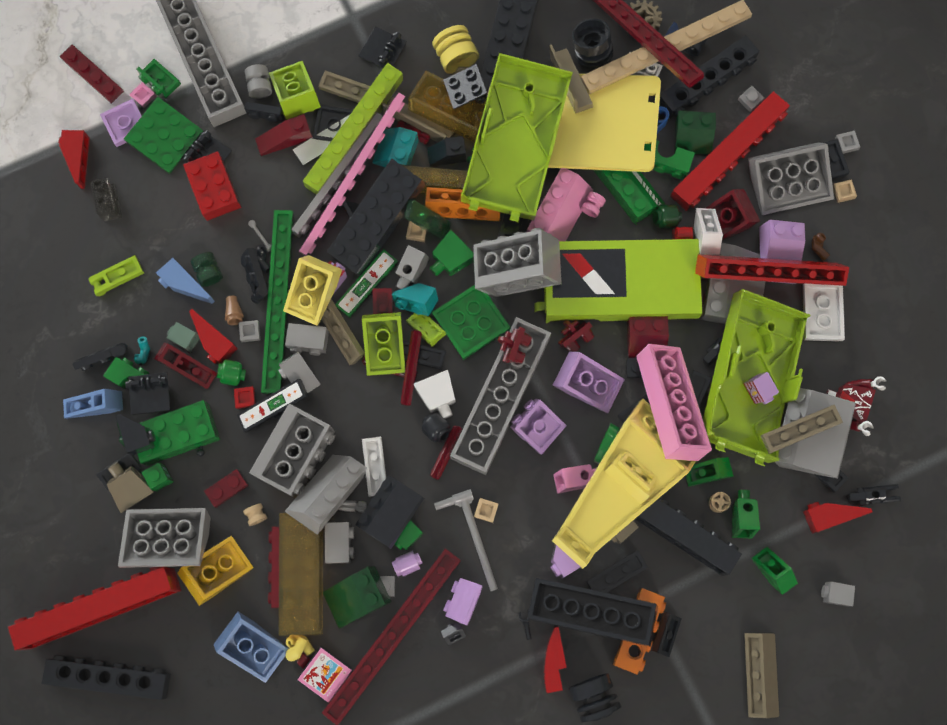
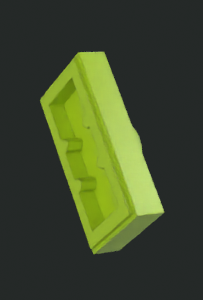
M414 313L406 320L407 324L414 330L422 333L421 337L431 346H434L446 335L445 331L429 316Z

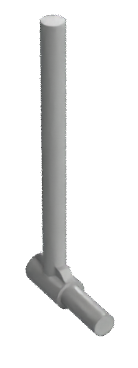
M471 489L434 503L436 511L454 504L463 508L490 591L497 590L498 587L469 505L474 499Z

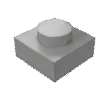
M751 86L738 98V101L749 112H752L765 98Z
M855 130L838 134L835 137L839 141L843 154L859 150L860 148Z
M258 320L239 322L241 342L261 340Z
M380 576L389 597H395V576Z

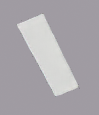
M350 115L340 120L341 127ZM339 122L329 128L336 129L339 126ZM327 128L317 135L334 138L339 130L333 132ZM310 138L294 148L293 151L304 165L322 154L330 141Z

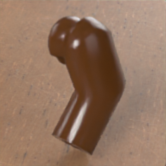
M817 233L812 238L811 248L822 261H825L830 256L823 248L826 236L823 233Z

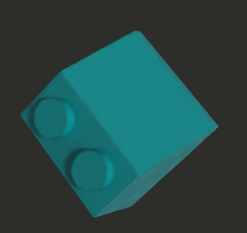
M401 127L385 129L383 133L386 135L378 145L372 163L386 167L389 161L394 159L409 170L419 142L418 133Z

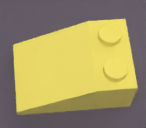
M310 255L299 258L283 311L317 326L336 290L342 269Z

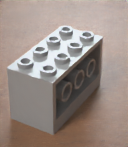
M534 228L531 232H517L513 236H499L496 240H482L481 243L474 244L475 289L492 297H499L561 284L559 239L541 228Z
M288 404L249 473L296 498L306 487L305 484L308 479L311 480L315 475V467L318 462H322L324 459L327 445L333 443L336 436L334 435V429L329 424Z

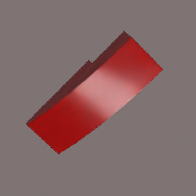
M553 627L545 653L544 683L546 693L563 690L559 669L567 667L559 627Z

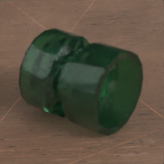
M212 252L201 253L191 259L190 263L194 272L197 273L196 277L201 287L212 286L223 279L220 268L216 266L217 261Z

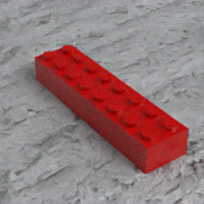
M152 567L148 573L143 574V572L131 575L130 580L124 581L122 579L111 583L112 587L97 588L92 591L93 594L79 595L73 598V602L58 603L53 606L54 609L46 611L44 609L35 612L34 617L28 619L23 617L15 620L14 625L8 626L14 650L33 649L182 591L175 568Z

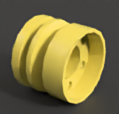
M464 25L446 28L432 41L436 54L440 57L443 69L448 74H453L461 66L471 67L479 58L478 50L475 44L471 42V36Z

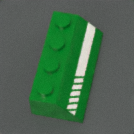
M593 170L635 225L651 215L659 205H665V202L641 172Z

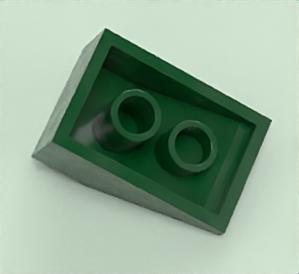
M375 566L366 567L322 592L339 629L392 602Z

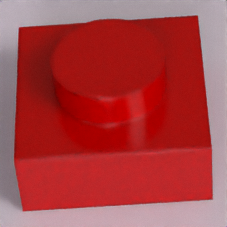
M253 386L234 389L235 408H249L256 404Z

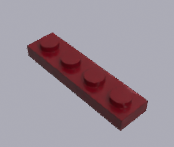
M73 44L59 56L111 104L124 92L119 85Z
M272 527V532H269V543L272 544V552H269L268 559L269 564H272V572L268 574V582L271 584V592L268 593V603L271 604V608H283V528Z

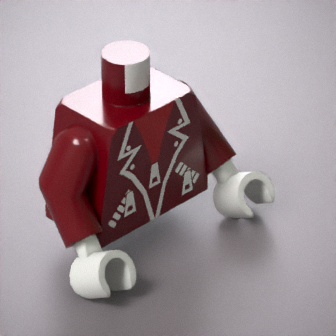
M877 377L875 380L859 379L849 381L839 387L838 392L830 389L827 390L826 394L856 403L850 426L851 430L858 432L862 430L865 436L871 435L865 429L867 427L874 428L872 423L867 421L876 392L873 388L876 387L881 391L885 390V386H878L879 382H886L885 378Z

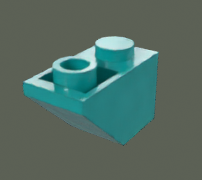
M421 283L392 293L395 307L414 312L418 315L429 316L438 302L436 288Z

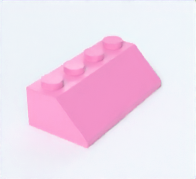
M561 168L537 210L534 221H531L527 232H531L534 228H541L559 239V241H566L582 213V205L587 202V196L590 192H593V189L578 174L566 168Z

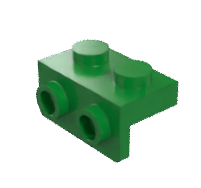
M155 59L143 70L139 66L136 68L140 74L138 78L144 84L149 83L152 86V91L158 96L161 94L167 98L181 85V82Z

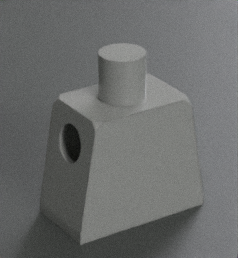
M408 245L396 270V274L400 279L395 287L403 289L408 287L410 282L416 284L430 258L424 252ZM412 269L411 273L407 274V271Z

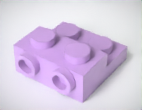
M531 399L524 405L525 411L521 415L517 414L511 420L513 424L510 428L542 455L567 425L540 399Z

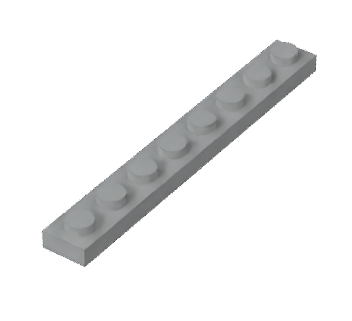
M378 112L375 114L293 226L292 232L295 236L300 238L302 234L305 235L310 228L309 224L313 219L316 220L320 215L321 207L329 203L332 197L330 195L334 190L337 191L342 183L341 180L347 175L383 116Z

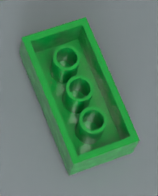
M202 400L140 422L139 424L154 432L156 441H154L155 448L138 453L141 464L149 466L220 440L210 405Z

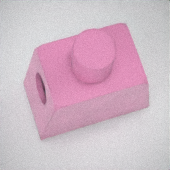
M588 464L559 470L553 475L557 494L585 488L596 469H592L591 465Z

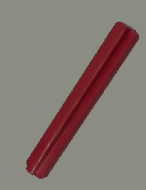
M417 330L411 331L400 402L404 406H410L412 401L422 333Z

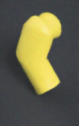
M290 635L286 639V645L291 648L295 645L299 636L306 639L307 637L305 635ZM309 640L303 650L306 656L315 652Z
M301 636L298 637L295 645L286 651L288 661L292 662L301 657L308 639Z

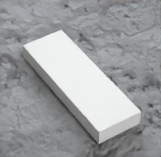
M381 436L362 439L365 467H367L366 479L369 497L375 496L382 482L386 479Z

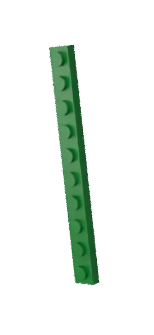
M274 210L261 385L262 394H273L282 389L283 377L278 370L281 368L279 363L284 361L287 313L283 310L289 292L294 212L290 210Z

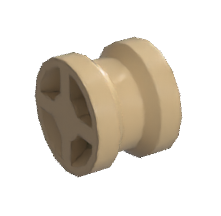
M717 492L709 498L708 505L713 512L721 513L730 507L731 499L726 493Z
M261 503L243 511L244 515L249 519V526L256 525L267 519V515L262 511L263 506Z

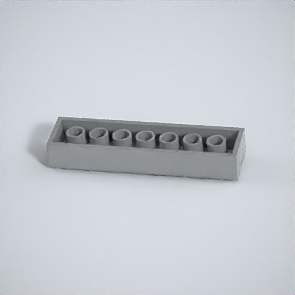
M156 0L213 127L246 114L241 98L196 0Z
M517 317L509 332L512 333L513 329L522 327L525 329V333L532 337L528 347L519 345L518 350L526 355L524 361L520 364L514 362L505 363L502 361L505 352L500 350L450 455L452 460L484 475L487 474L551 337V332Z

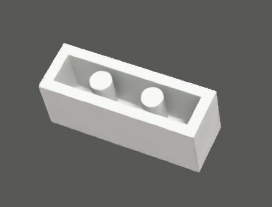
M696 208L693 229L696 239H699L700 254L720 255L723 233L716 210Z

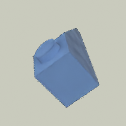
M174 258L156 272L160 277L158 281L165 288L169 286L175 292L211 304L215 302Z
M101 389L63 399L64 418L85 417L123 410L122 391Z

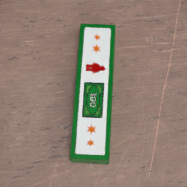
M383 249L335 304L336 307L351 318L373 292L372 288L378 287L398 264V260Z

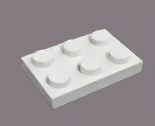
M803 284V312L811 315L806 321L804 340L844 341L843 286Z

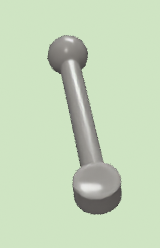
M250 220L248 225L255 230L265 244L267 251L270 252L272 245L268 244L256 227V222Z

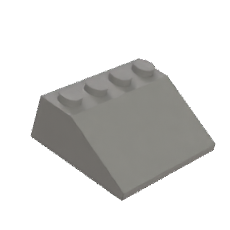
M818 142L748 158L750 177L761 215L834 199L828 144Z
M721 243L720 255H718L760 258V254L726 243ZM708 278L701 320L726 324L733 293L745 289L763 296L765 281Z
M800 388L797 400L788 402L783 426L834 404L843 423L780 449L778 457L780 459L775 463L782 468L838 479L856 403L814 390Z
M206 508L126 510L118 567L200 566L209 537L211 517Z

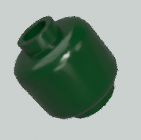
M673 204L659 205L653 212V222L660 229H674L682 220L681 211Z

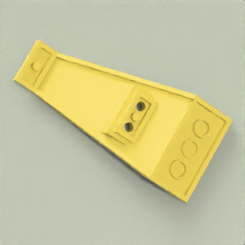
M644 399L637 404L624 422L562 527L552 540L582 569L588 565L595 552L687 475L696 462L665 459L651 406Z

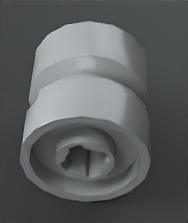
M261 64L247 67L244 72L246 82L248 83L249 97L262 99L270 96L272 88L269 81L268 68Z

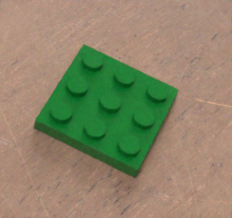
M157 97L125 136L124 141L170 174L203 130L161 98Z
M475 285L432 312V315L445 331L446 336L463 360L511 329L489 295L475 289Z

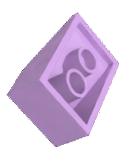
M768 220L759 227L760 258L802 261L805 245L804 223Z
M569 351L553 386L605 413H609L625 379L584 354Z
M460 578L459 582L455 581L451 590L454 593L452 600H447L443 610L447 612L445 616L468 625L483 586Z

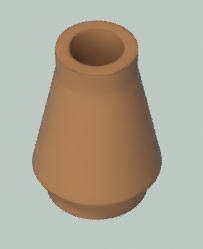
M228 296L226 297L225 320L229 325H238L239 322H243L244 315L237 297Z

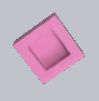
M143 82L129 94L143 108L157 97Z

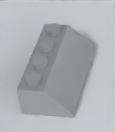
M332 455L285 512L318 535L362 481L367 467L351 456Z

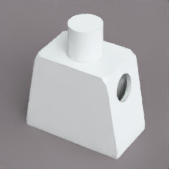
M448 370L414 384L417 393L430 413L439 411L444 419L453 415L449 406L456 403Z

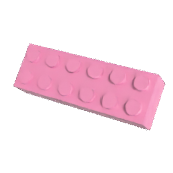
M648 344L636 357L665 459L699 461L712 448L681 348Z

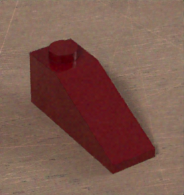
M303 114L282 122L255 138L259 153L263 156L306 142L312 138L306 117Z
M163 343L154 358L156 361L205 389L209 388L217 375L215 371L168 343Z

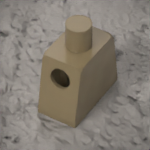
M117 462L108 468L114 478L108 481L107 486L120 513L154 492L149 488L144 476L133 466L123 470Z

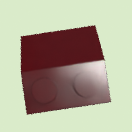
M733 189L706 207L707 209L716 210L723 233L722 241L740 234L760 222L744 189Z
M668 316L629 317L627 321L628 358H637L636 356L648 344L668 346Z

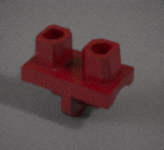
M568 320L564 321L565 328L561 333L565 337L558 341V344L561 347H565L568 351H578L581 347L576 342V339L581 337L585 343L593 339L594 335L590 329L593 326L590 322H582L577 326L579 324L577 320H574L572 323Z
M524 328L513 329L512 333L506 332L505 337H498L497 341L502 344L500 350L505 352L502 359L503 362L523 363L526 355L518 350L519 345L528 347L532 339L530 335L525 333Z

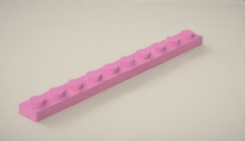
M398 93L303 243L299 250L303 255L313 252L316 247L315 240L317 237L321 238L326 231L325 224L327 221L331 223L335 217V208L337 205L341 207L345 201V192L347 189L351 191L356 181L353 179L357 174L361 175L366 167L363 163L367 158L371 159L376 151L373 147L376 143L380 144L386 135L383 131L386 127L390 128L395 120L393 115L396 111L400 112L403 108L405 96L401 93Z

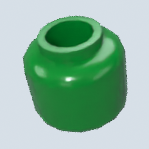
M224 360L222 364L219 363L217 378H219L222 384L237 386L240 380L244 381L246 370L242 369L241 362Z

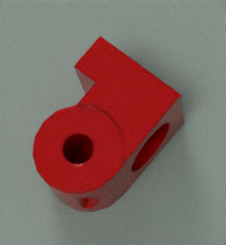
M676 227L672 230V240L693 239L692 227Z

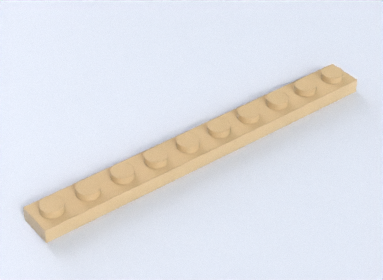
M741 0L664 38L679 51H682L751 18L752 13L745 1ZM642 47L582 75L581 79L586 90L591 94L657 63L659 60L646 48Z

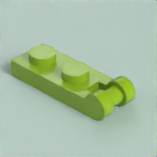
M134 255L91 276L88 280L95 288V295L102 296L107 291L144 274L138 258ZM101 280H105L106 283L101 285L100 282Z

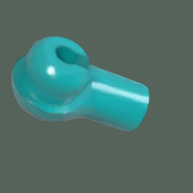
M144 336L137 340L140 354L134 355L136 364H145L149 357L150 346L147 338Z

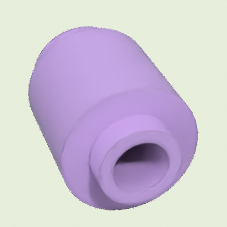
M413 550L395 558L396 560L392 562L398 577L401 575L406 576L421 569L419 565L423 564L419 554H414Z

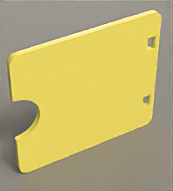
M629 75L589 94L593 108L576 114L568 96H566L548 168L650 172L653 170L661 89L660 78L657 76ZM649 96H655V103L648 102ZM645 144H651V152L644 151Z

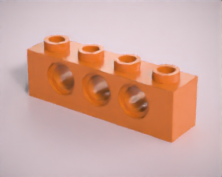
M427 187L425 216L500 221V212L479 206L477 211L469 210L470 204L461 202V193L463 191L461 189Z
M640 588L636 597L637 600L658 605L653 631L656 633L659 626V621H657L659 613L663 614L666 607L665 597ZM621 640L612 665L638 675L639 671H643L646 660L643 659L645 652L649 653L651 647ZM632 645H636L639 649V653L635 657H631L629 654V648Z

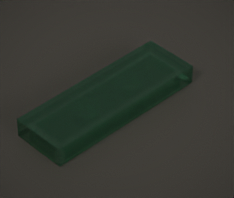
M415 200L408 201L404 218L443 239L449 232L451 222Z

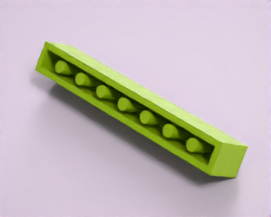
M389 63L385 65L304 178L303 183L307 189L316 195L375 114L377 112L380 114L382 104H387L403 81V73Z

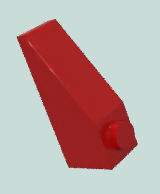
M62 130L61 137L58 140L59 147L74 182L81 189H85L90 137L84 130Z
M191 309L189 312L202 346L208 353L206 357L214 364L217 362L222 364L238 348Z
M819 501L807 505L808 510L803 511L812 534L872 513L871 508L832 503L820 505Z

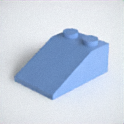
M239 611L214 643L216 653L265 683L286 656V651L289 649Z

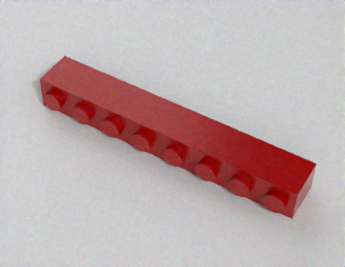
M773 91L673 189L670 197L685 211L690 207L694 209L701 201L699 198L703 195L707 196L713 190L712 186L716 182L719 184L726 177L725 173L728 170L732 171L738 165L737 161L741 157L744 159L751 152L750 148L753 145L757 146L764 139L762 136L765 133L770 134L776 127L774 124L778 120L782 122L786 118L790 105Z
M702 254L697 256L695 274L703 278L846 286L849 267L840 263Z

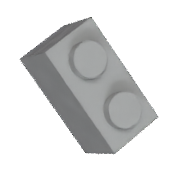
M288 323L285 346L292 353L299 352L301 354L302 351H305L315 356H320V353L326 354L329 331L327 327Z
M299 352L294 353L279 363L281 368L278 371L284 380L288 378L292 383L297 379H301L307 393L321 385Z
M337 522L325 525L326 564L351 563V559H354L355 550L354 547H351V539H354V527H351V523Z

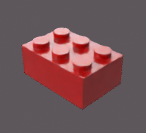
M218 151L183 164L201 213L207 221L242 208L224 161Z

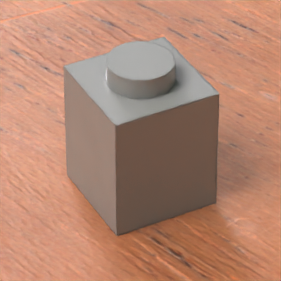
M825 582L821 590L824 603L847 607L853 606L855 586Z

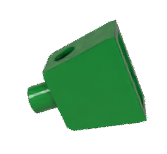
M450 230L432 252L433 259L436 262L429 269L435 276H438L443 270L452 276L474 262V253Z
M738 490V499L732 505V538L752 539L760 530L758 501L750 499V490Z

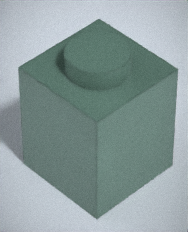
M178 322L171 326L167 333V339L171 343L189 353L192 352L200 339L196 332Z

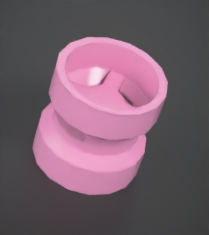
M590 192L587 196V202L582 205L581 210L586 215L597 218L600 213L599 209L603 207L606 200L600 194Z

